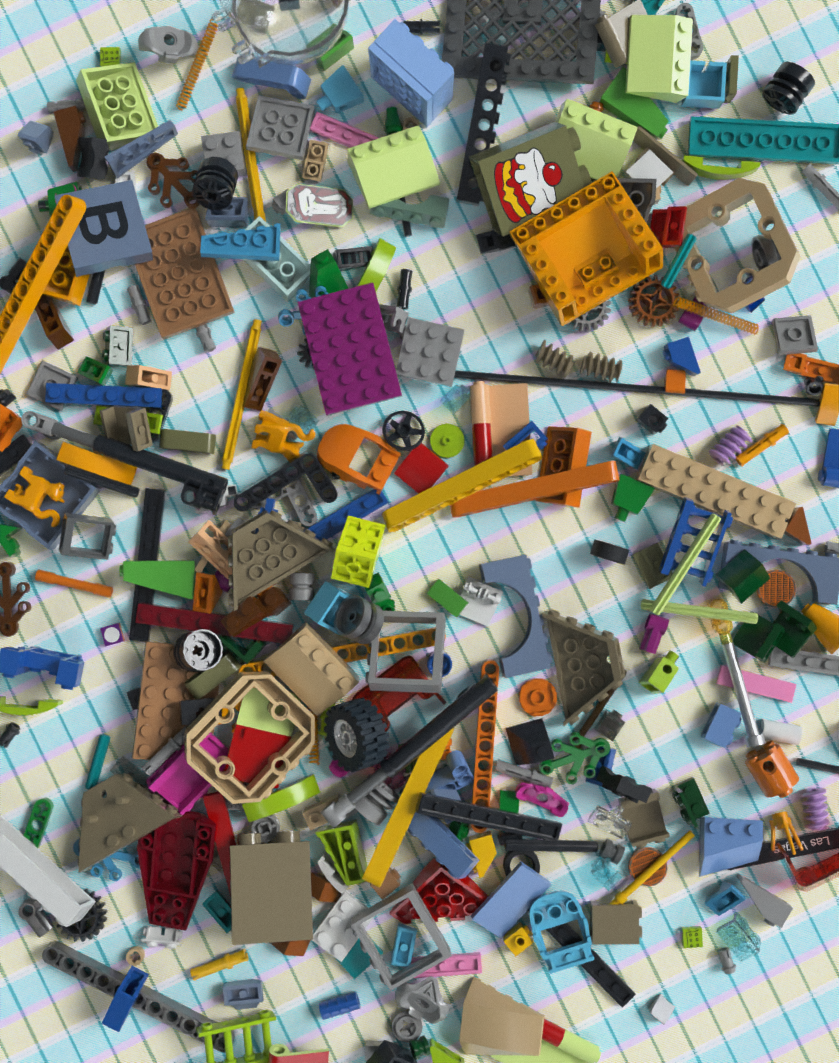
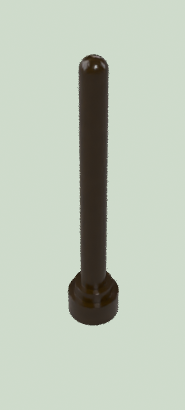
M612 688L607 691L609 696L597 703L578 733L581 736L585 737L615 691ZM578 737L572 738V740L577 741L579 739ZM579 744L575 747L581 749L583 745Z

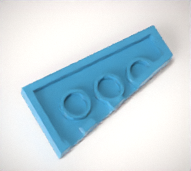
M276 223L270 227L258 226L256 229L246 231L245 229H240L234 233L221 232L201 236L200 255L201 257L279 261L281 223Z

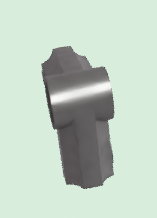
M30 897L19 907L18 914L23 920L27 921L36 935L41 937L51 930L54 925L42 911V904ZM25 906H31L33 912L26 911Z

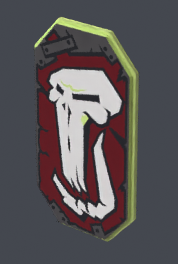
M297 183L286 192L285 211L295 222L342 228L353 219V199L344 189Z

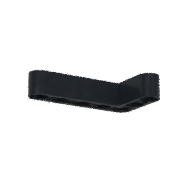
M305 451L238 492L234 497V507L238 511H247L305 474L324 502H334L337 499L338 493L315 454ZM306 456L313 458L311 465L303 464V459ZM290 466L297 468V472L293 476L286 473L287 468ZM317 472L324 475L323 479L319 482L313 479L314 474ZM274 476L281 479L280 484L277 486L270 483V479ZM256 487L264 489V493L261 496L254 494L253 490ZM326 489L334 491L333 495L329 498L323 495ZM245 497L248 503L245 506H240L237 503V499Z

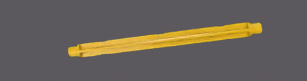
M237 88L236 104L254 220L260 216L266 222L256 153L246 149L251 127L247 96L245 95L244 88Z
M257 319L253 320V325L250 327L221 460L223 461L221 468L230 470V465L233 463L244 411L243 402L251 364L257 351L262 330V321Z

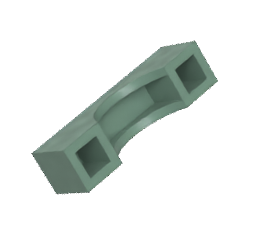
M430 195L427 200L419 204H407L397 199L370 208L369 214L376 217L392 218L397 221L403 220L414 224L429 225L434 228H444L450 198Z

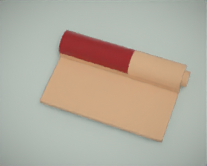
M476 381L470 386L474 466L506 451L503 445L530 423L527 383L489 386L485 385V381ZM530 435L526 437L522 442L529 440ZM532 465L510 476L532 475Z

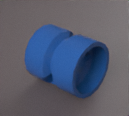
M434 652L427 659V667L431 674L433 673ZM444 652L442 677L448 675L452 669V660L447 652Z

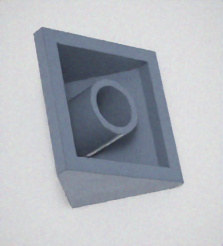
M233 197L231 204L226 209H207L205 219L210 227H248V197Z

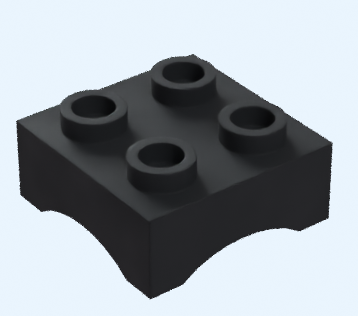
M79 137L78 144L81 149L82 159L77 169V177L105 179L108 172L105 159L109 152L107 139Z
M603 765L596 780L603 783L601 787L612 791V793L618 796H624L635 803H638L639 800L647 803L652 788L646 785H638L635 779L614 774L611 769Z

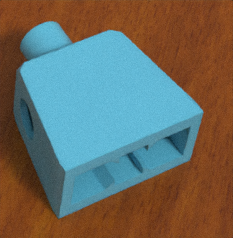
M342 65L321 84V91L324 96L316 100L321 111L331 106L335 113H340L363 103L364 96L345 66Z

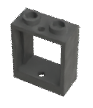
M64 513L58 550L61 555L108 560L109 554L113 552V543L111 541L112 536L116 534V524H114L111 518ZM75 521L105 525L101 550L71 547Z

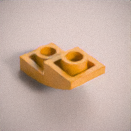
M824 383L815 421L818 424L835 426L839 415V385Z

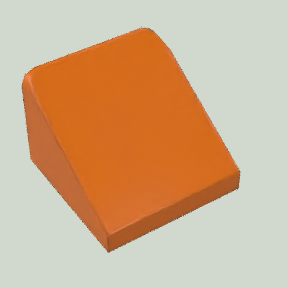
M666 370L664 378L665 392L685 394L686 372L684 370Z

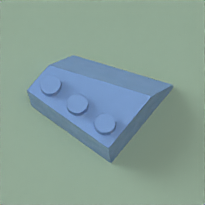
M701 817L699 877L758 861L763 843V821Z

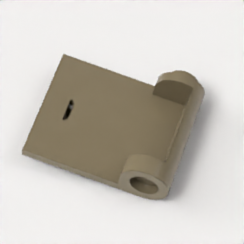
M641 0L634 1L611 16L605 14L597 19L598 23L595 24L615 68L627 63L630 16L647 15Z

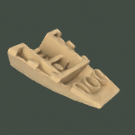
M474 977L463 1003L459 1041L464 1054L539 1056L545 1015L523 1003L514 1001L511 996L496 991V988L480 982V979Z

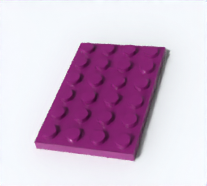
M373 282L298 302L326 416L402 397Z

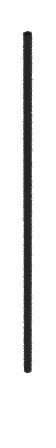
M458 370L455 371L454 378L820 406V400L814 398L685 388V394L665 392V387Z

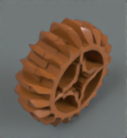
M654 275L652 280L648 276L645 278V281H639V285L635 284L633 286L634 290H631L629 293L632 297L628 299V302L633 303V305L629 306V310L635 309L632 317L638 315V323L643 319V326H647L650 322L651 328H654L656 323L661 327L663 322L668 324L670 322L669 318L673 319L675 317L673 312L679 311V308L674 307L673 303L675 298L680 296V293L673 292L676 290V286L669 289L663 287L661 282L664 277H661L660 281H658L657 275ZM646 288H656L653 294L641 293ZM662 291L666 294L668 303L662 298ZM656 296V304L652 307V299ZM639 299L646 305V312L641 308ZM655 309L667 310L662 315L652 316Z

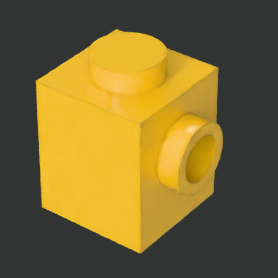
M521 922L503 936L504 943L515 957L534 943L532 930L528 925L523 926Z

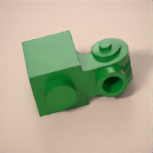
M378 572L372 576L369 588H364L372 603L380 606L383 611H395V601L390 599L389 590Z

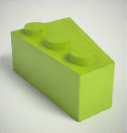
M357 819L341 822L335 828L331 825L321 826L315 833L324 844L327 854H330L346 886L366 882L362 880V877L368 865Z

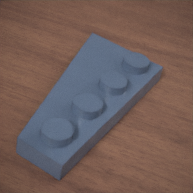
M169 120L106 155L105 159L115 177L118 179L177 136L176 127Z

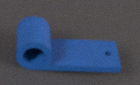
M829 428L822 470L818 473V481H820L822 486L839 488V429Z

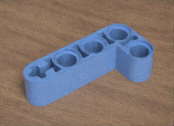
M237 57L232 77L238 81L284 89L292 96L300 99H306L311 83V78L296 66L246 57Z
M455 750L446 756L448 766L434 772L425 793L431 794L430 790L432 789L459 790L473 782L474 777L461 751ZM405 786L400 789V791H399L400 796H401V794H402V792H403Z

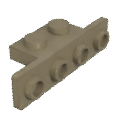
M638 126L633 141L644 151L634 163L648 150H651L673 171L661 184L663 187L673 175L689 186L698 174L646 130Z

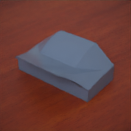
M236 980L224 984V1006L231 1005L236 1010L257 1008L258 1004L264 1001L262 980Z

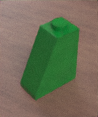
M328 249L311 258L309 297L311 298L316 297L315 289L318 286L325 287L328 294L349 289L336 261Z

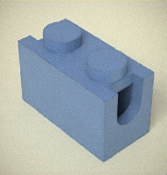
M716 701L700 736L726 748L733 740L732 733L734 729L738 728L742 718L740 716L742 713Z

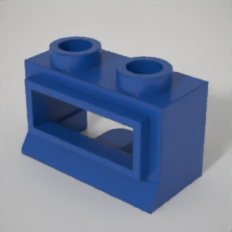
M531 421L504 444L503 447L508 450L520 444L535 431L540 437L536 444L541 451L547 445L546 441L548 438Z

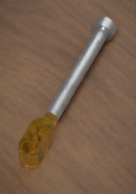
M711 599L707 603V607L713 608V604L719 602L721 609L729 610L727 603L723 599ZM709 618L713 631L719 634L747 732V736L744 737L746 747L765 744L764 734L759 733L731 637L730 632L733 629V623L728 620ZM721 622L726 623V626L723 627V629H719L718 625H721Z

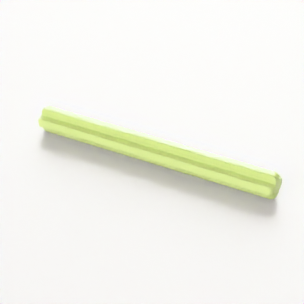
M713 513L710 515L651 606V612L656 615L661 614L721 521L719 516Z
M643 599L641 601V609L651 611L650 608L655 600ZM668 602L662 610L664 613L752 624L758 622V614L752 612Z

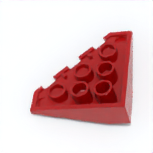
M433 858L412 882L435 922H438V918L450 917V921L465 920V916H471L487 899L488 895L468 875L465 878L456 879L448 873L449 869L444 864L438 863ZM409 898L395 904L389 912L391 916L403 924H411L412 919H421Z

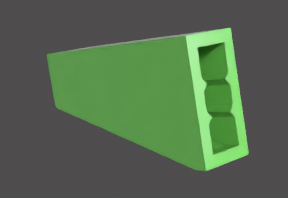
M622 67L599 102L603 104V108L622 121L636 127H642L656 140L658 137L662 139L668 130L665 127L669 121L650 98L625 93L627 69Z
M194 560L123 561V565H120L119 573L120 577H123V581L180 597L194 599Z

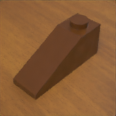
M75 105L53 111L67 164L73 172H76L78 169L81 155L78 140L79 137H84L85 135L84 123H86L83 111H80Z
M42 294L35 307V311L46 337L59 350L75 340L53 298Z
M258 347L251 364L243 402L244 407L258 411L262 410L282 363L276 351Z

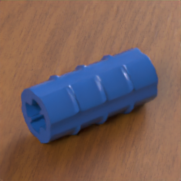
M356 991L319 1003V1010L323 1020L361 1008Z

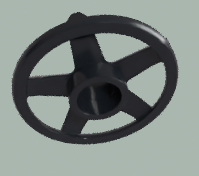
M396 411L385 419L382 433L385 442L392 448L400 451H411L422 443L425 436V428L421 419L414 413ZM397 414H407L401 423L392 419ZM412 416L420 423L421 429L411 427ZM387 422L396 430L389 437L386 434ZM410 435H421L419 441L411 446ZM402 438L406 447L397 446L392 441Z

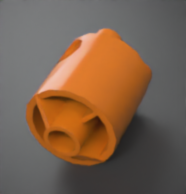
M771 740L766 742L763 748L758 751L752 750L745 755L747 757L745 764L765 797L779 796V798H783L793 792L792 787L799 781V776L779 744H774Z

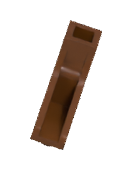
M272 587L259 599L251 596L238 606L237 610L230 612L224 617L221 623L229 634L234 637L266 617L278 616L292 603L281 589Z

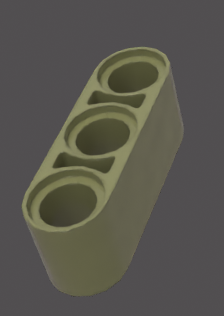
M161 429L159 448L214 454L216 435Z
M230 650L225 651L215 667L197 672L184 685L195 700L200 699L235 673L241 665Z

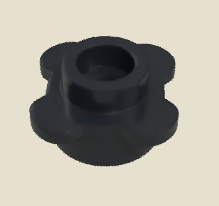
M818 375L816 378H806L804 380L808 395L822 393L824 387L822 383L823 377Z

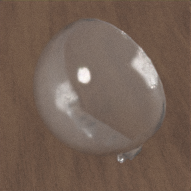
M219 0L223 8L215 11L211 18L213 21L218 22L228 16L229 18L218 24L217 28L219 31L224 32L235 27L242 38V41L233 45L231 49L234 54L248 49L247 52L238 57L239 64L242 65L254 59L259 68L270 62L295 66L315 61L333 48L341 38L346 26L349 0H299L300 9L280 11L278 0Z

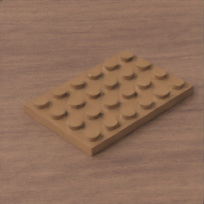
M189 208L145 225L153 260L138 263L135 266L163 340L235 313L215 258L201 257L200 255L201 236L206 235L196 208Z
M145 641L132 751L133 759L150 760L169 742L168 739L170 737L173 738L186 726L181 725L179 701L195 699L184 683L197 672H187L177 665L173 656V643ZM194 648V651L192 652L193 655H195V652H197L196 648ZM219 685L200 699L217 697ZM202 707L199 708V711L196 712V715L199 716L202 713Z

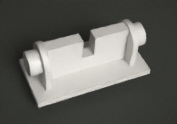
M148 926V928L143 930V936H146V939H141V941L146 943L147 947H157L158 944H163L165 948L176 949L177 946H182L178 939H182L183 931H179V929L165 928L164 935H161V927Z

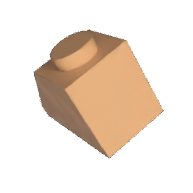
M129 365L126 370L125 385L161 388L170 391L172 372L142 365Z

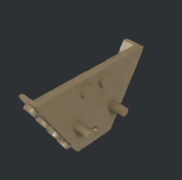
M265 510L231 530L232 536H228V548H232V555H228V567H232V575H228L229 586H232V594H229V606H233V611L237 610L238 606L248 597H254L330 551L332 553L336 551L332 547L333 543L325 538L319 540L315 537L316 534L308 529H305V531L299 529V524L290 519L286 522L281 519L282 515L274 510H271V512ZM256 528H258V533H256V534L251 533V531H253V530H255Z
M549 609V611L542 612V616L547 619L565 714L563 726L568 723L573 725L580 719L578 715L581 712L588 713L594 708L592 703L596 700L601 702L609 696L607 694L608 690L612 688L615 691L623 684L621 680L626 676L619 639L614 637L612 632L606 630L601 632L596 630L594 625L588 623L583 625L578 623V620L574 617L567 616L565 618L560 616V612ZM608 656L610 657V662H611V663H609V662L607 661V657H608Z
M127 773L114 774L83 793L81 801L82 817L80 819L81 837L79 839L80 854L77 862L79 867L78 873L91 870L95 864L172 819L182 817V815L177 812L178 809L164 803L162 797L157 794H151L145 785L137 784L133 781L134 778Z

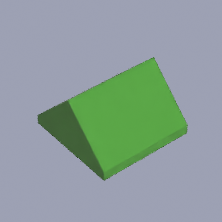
M336 24L306 48L325 71L354 49L353 37Z

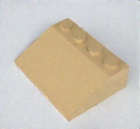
M307 622L264 660L270 669L316 716L344 697L359 683V676Z

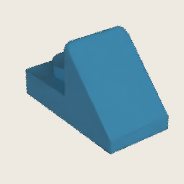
M619 437L610 458L619 460L632 469L638 470L646 453L622 437Z
M722 881L720 890L706 898L705 904L716 915L720 916L745 901L746 897L732 884Z

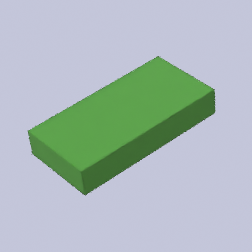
M440 579L427 592L431 598L456 618L469 603Z

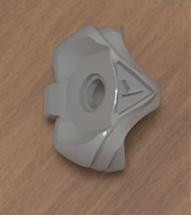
M171 26L146 28L138 38L139 50L157 54L158 61L163 63L175 64L179 57L195 56L198 48L197 41L191 33ZM174 39L173 45H167L164 40Z
M432 976L416 984L405 982L398 986L395 991V1000L398 1007L408 1009V1015L417 1020L423 1017L430 1024L446 1019V1015L450 1012V1007L453 1005L444 1002L439 990L438 980Z

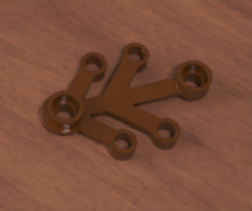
M152 153L148 156L146 163L147 167L151 170L148 190L152 195H158L161 191L158 184L159 172L164 176L163 193L160 198L162 206L170 208L173 204L170 197L172 185L184 197V202L188 208H197L200 205L197 202L190 204L192 200H195L192 191L189 192L179 180H191L194 183L195 179H193V176L197 175L198 171H169L166 168L178 167L181 171H186L190 166L188 160L184 157L165 159L159 153ZM186 162L184 166H180L181 163Z
M12 562L0 564L3 597L0 595V607L4 609V616L0 613V632L7 637L14 636L19 629L18 622L25 613L31 610L30 602L22 601L18 604V611L12 616L14 606L25 593L30 591L29 583L20 582L16 587L17 591L11 597L10 577L16 572V567Z

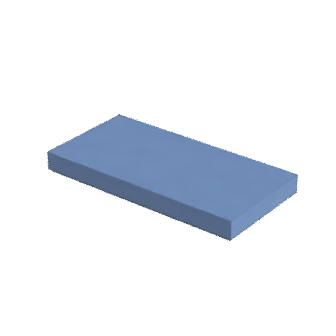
M520 861L476 909L471 918L502 939L527 912L533 901L551 886V883Z

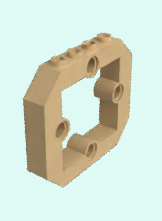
M737 178L687 206L682 242L687 234H691L711 222L716 226H724L730 220L731 211L754 199L762 216L758 221V229L766 239L773 240L781 256L780 260L758 272L751 268L742 269L737 275V283L718 292L709 274L710 264L700 254L696 243H694L682 267L689 272L687 278L692 286L695 285L697 291L694 294L699 302L702 301L708 307L734 313L790 284L801 256L770 191L763 183ZM718 211H722L719 217H715ZM774 224L771 230H766L768 225ZM680 246L674 247L675 251L678 252ZM701 262L700 268L695 269L696 264ZM748 277H753L750 283L745 284V280Z
M268 671L240 672L184 730L186 762L232 804L261 802L263 798H268L276 784L279 785L284 781L290 769H295L300 762L299 760L304 755H308L315 744V716ZM255 687L270 701L268 712L275 720L282 721L288 718L300 730L279 752L270 755L268 764L245 786L233 775L235 766L229 757L219 756L215 759L200 745V742L219 723L227 724L231 722L235 715L233 708ZM278 705H283L282 712L276 714L274 712L275 708ZM222 708H227V715L219 716V711ZM278 760H283V765L275 768V763ZM222 764L229 765L226 771H219V767Z

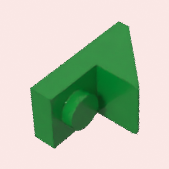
M86 356L77 373L105 386L113 370L110 366Z
M0 524V544L9 557H16L21 553L19 549L20 544L11 536L23 528Z

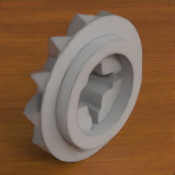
M408 1010L399 1012L392 1022V1032L402 1042H409L412 1039L416 1040L421 1035L423 1028L421 1018L417 1020L408 1015ZM404 1020L408 1024L413 1023L410 1026L411 1032L407 1028H402L404 1027Z

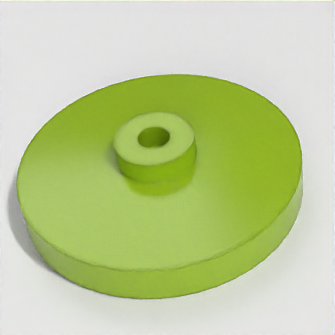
M441 424L431 434V448L440 457L452 458L463 449L464 435L453 424Z

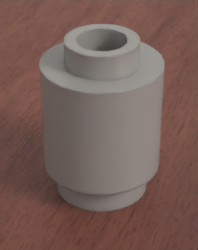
M289 189L272 198L273 203L271 205L277 214L281 213L284 215L287 213L285 211L286 192Z

